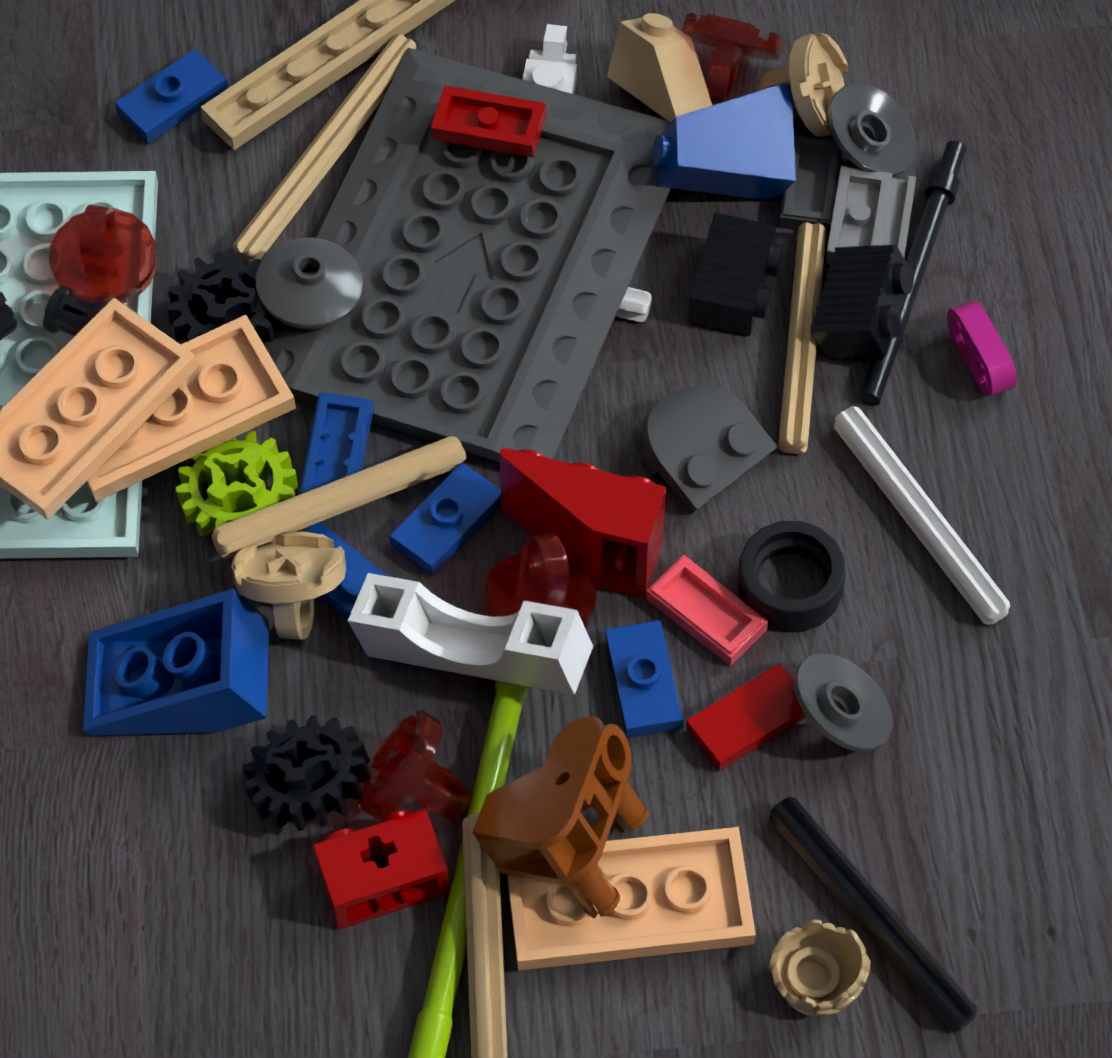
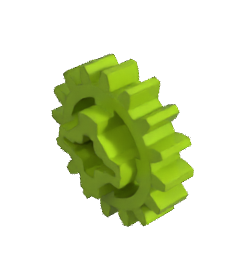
M250 430L244 441L237 440L234 437L208 449L204 454L200 453L191 457L192 467H179L178 474L181 485L176 487L179 503L182 505L186 522H196L199 535L205 537L218 526L295 497L294 489L299 487L296 471L292 468L289 453L287 451L278 453L276 440L272 437L262 445L258 444L256 431ZM269 474L273 478L271 491L266 489L268 485L266 477ZM205 483L209 485L206 501L202 498V490Z

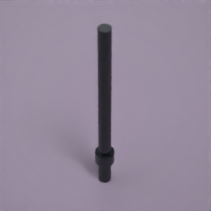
M947 142L938 170L930 174L924 192L927 202L906 260L911 265L914 274L913 289L910 294H905L899 309L901 315L899 335L891 338L886 357L883 360L875 357L871 362L860 394V400L867 405L877 406L881 402L946 208L955 201L960 186V179L957 176L966 153V146L961 142Z

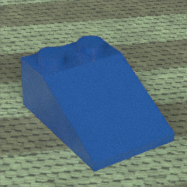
M230 589L89 632L83 731L89 736L210 733L224 731L267 718L269 619L236 590Z

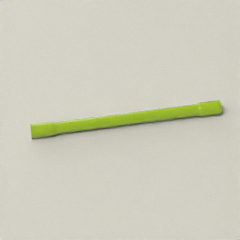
M502 681L495 682L496 694L467 817L472 813H480L487 794L504 786L523 700L529 691L528 686ZM463 836L424 1004L417 1016L408 1058H445L453 1025L452 1012L467 950Z

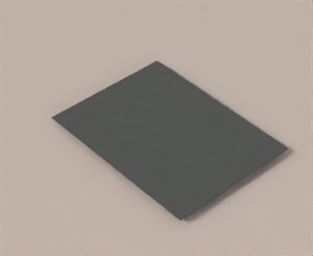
M408 48L316 238L331 241L343 247L355 258L363 276V291L360 301L350 315L328 327L301 329L284 323L282 326H273L274 340L272 342L265 341L264 343L266 350L293 394L294 399L316 405L319 392L372 399L375 406L371 423L432 442L449 436H455L460 440L465 452L499 463V453L502 447L517 451L522 449L534 450L546 458L554 459L671 189L659 187L658 167L654 166L652 162V148L655 138L661 135L670 122ZM444 85L546 103L547 117L534 158L433 140L431 125ZM304 272L306 275L316 274L314 272Z

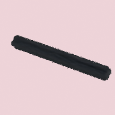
M789 796L780 803H777L770 811V822L945 1026L952 1032H958L969 1025L977 1013L974 1003L799 801Z

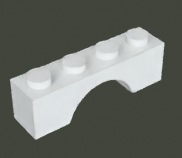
M371 573L367 574L348 618V623L366 655L369 657L571 695L576 693L593 649V644L577 610L523 601L521 609L513 615L504 617L484 616L448 604L432 594L420 582Z

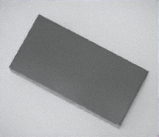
M794 134L796 181L783 193L779 228L798 230V227L805 222L811 224L820 223L826 228V234H830L842 151L835 139Z

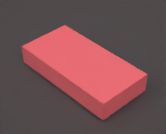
M682 555L646 590V600L730 667L768 628L767 619L685 555Z

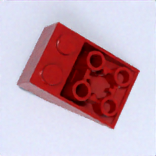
M502 447L499 453L502 512L591 586L646 599V590L650 587L663 546L666 487L654 484L651 480L641 476L624 477L603 472L588 463L578 462L570 464L546 458L534 450L522 449L517 451Z

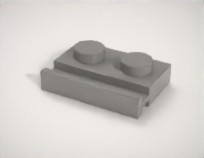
M841 166L826 263L832 264V256L835 255L836 247L896 244L904 257L916 176H908V180L892 178L893 173L880 171L866 172L859 168Z

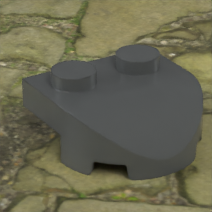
M695 386L673 392L660 400L649 411L643 421V446L640 449V454L650 476L658 472L689 513L693 514L778 446L737 396L718 387Z

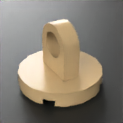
M827 34L804 35L793 44L790 52L789 66L764 73L758 80L756 92L780 84L791 85L793 118L800 116L805 126L815 136L830 137L833 135L828 121V107L834 94L844 87L842 73L848 72V64L839 45Z
M283 532L273 536V541H271L270 545L258 548L255 543L242 548L234 556L231 565L233 584L239 594L253 601L272 604L275 628L279 638L305 640L309 636L313 624L314 598L334 590L345 578V551L341 546L335 548L334 540L323 534Z

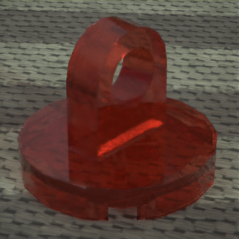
M689 13L685 16L681 30L693 41L715 48L706 81L712 106L729 101L741 55L766 60H778L784 42L782 37L774 32H770L767 41L758 37L760 29L754 28L755 25L711 14H706V16L700 15L698 19L696 14Z
M88 205L83 213L73 216L58 229L50 245L49 265L56 284L59 287L63 285L71 288L74 296L97 305L103 301L109 303L113 298L124 304L127 303L126 298L133 296L137 291L140 295L149 287L157 271V248L148 226L132 213L112 207Z
M547 531L527 537L524 540L521 554L511 556L499 562L487 576L483 605L487 615L491 617L513 615L521 609L523 601L574 609L578 611L586 629L590 624V618L594 615L597 590L591 576L579 565L568 560L559 537L553 532Z
M425 710L416 711L415 716L410 715L408 718H404L394 728L373 758L374 762L371 766L378 770L373 782L367 781L360 784L364 793L362 799H357L361 810L377 820L384 819L394 812L408 796H411L444 818L454 820L460 816L471 802L470 792L457 777L432 761L442 736L443 725L440 720Z

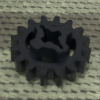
M215 252L214 263L207 265L198 257L194 259L196 271L193 274L184 270H180L177 273L180 286H169L170 304L167 305L169 322L173 324L177 341L192 340L244 315H247L260 339L267 342L274 340L273 326H282L283 323L272 317L263 308L258 297H256V273L262 260L256 259L249 265H245L242 252H237L232 261H224L221 252Z
M310 715L306 726L299 728L292 719L287 721V732L279 735L272 730L266 733L270 742L267 747H252L250 751L255 762L243 765V771L247 778L243 786L251 804L255 806L258 816L262 820L271 816L275 827L279 829L285 826L289 820H293L297 831H303L309 819L316 818L321 827L326 826L328 823V813L334 810L344 816L348 813L345 801L348 798L362 799L364 793L359 783L371 780V774L367 766L370 759L364 743L358 739L355 729L352 726L342 729L338 718L332 717L324 726H320L317 716Z

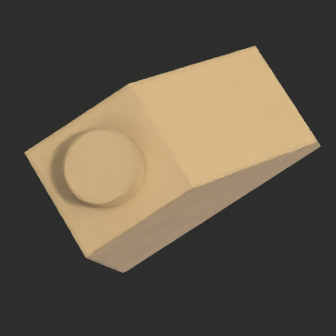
M648 13L642 18L620 22L607 73L609 79L670 123L677 116L712 106L692 39L673 26L671 19L660 14Z

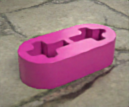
M972 301L949 309L947 312V323L951 338L982 393L986 396H992L1014 388L1017 377L1012 358L981 304L977 301Z

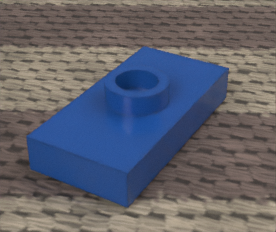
M194 49L114 103L117 114L149 144L198 111L202 105L228 89L227 78L202 54Z
M324 392L318 393L299 495L362 471L375 406L372 399Z
M462 462L390 535L391 546L433 576L501 506V489Z
M661 620L605 629V640L626 738L683 729V717Z

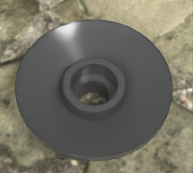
M865 83L845 85L834 94L828 107V121L831 133L846 157L866 172L880 171L893 173V176H896L905 171L915 158L916 137L912 124L901 106L884 91Z
M299 238L278 245L263 258L256 273V292L263 308L276 320L295 328L318 329L342 321L356 308L363 291V276L355 258L343 247L319 238ZM304 272H314L316 274L306 275Z
M831 653L812 654L800 663L794 675L795 694L804 714L820 733L835 744L856 752L874 751L889 739L893 728L890 706L880 687L863 669L848 659Z

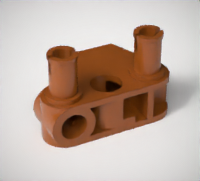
M594 716L580 718L565 726L552 742L543 766L487 794L472 832L501 874L556 885H569L583 905L586 914L591 918H596L598 913L601 917L606 916L617 907L620 901L618 890L612 886L598 865L612 824H614L617 831L626 833L627 827L624 824L625 822L631 832L641 827L649 816L648 808L641 802L628 782L632 758L629 742L624 732L615 724L604 725L601 719ZM593 807L599 818L589 825L581 812Z

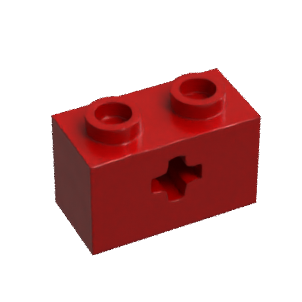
M426 808L413 813L410 811H397L385 816L378 824L357 831L354 829H341L326 836L322 842L313 844L317 871L338 930L448 895L450 892L448 868ZM382 860L385 867L378 868L375 861Z

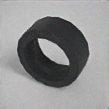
M779 521L765 526L747 540L740 556L738 572L739 597L768 620L769 628L780 632H804L815 628L829 619L838 608L843 596L846 577L845 557L836 540L820 527L803 521ZM780 554H798L813 560L822 568L825 582L822 589L815 595L804 599H784L771 594L760 584L758 571L761 564L769 558Z

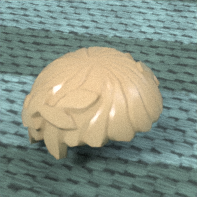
M811 920L802 928L795 927L791 931L786 932L779 939L771 953L769 969L774 985L792 1008L805 1015L825 1017L841 1012L857 999L865 987L871 961L855 931L852 929L845 930L843 927L835 928L831 923L822 924L821 920Z

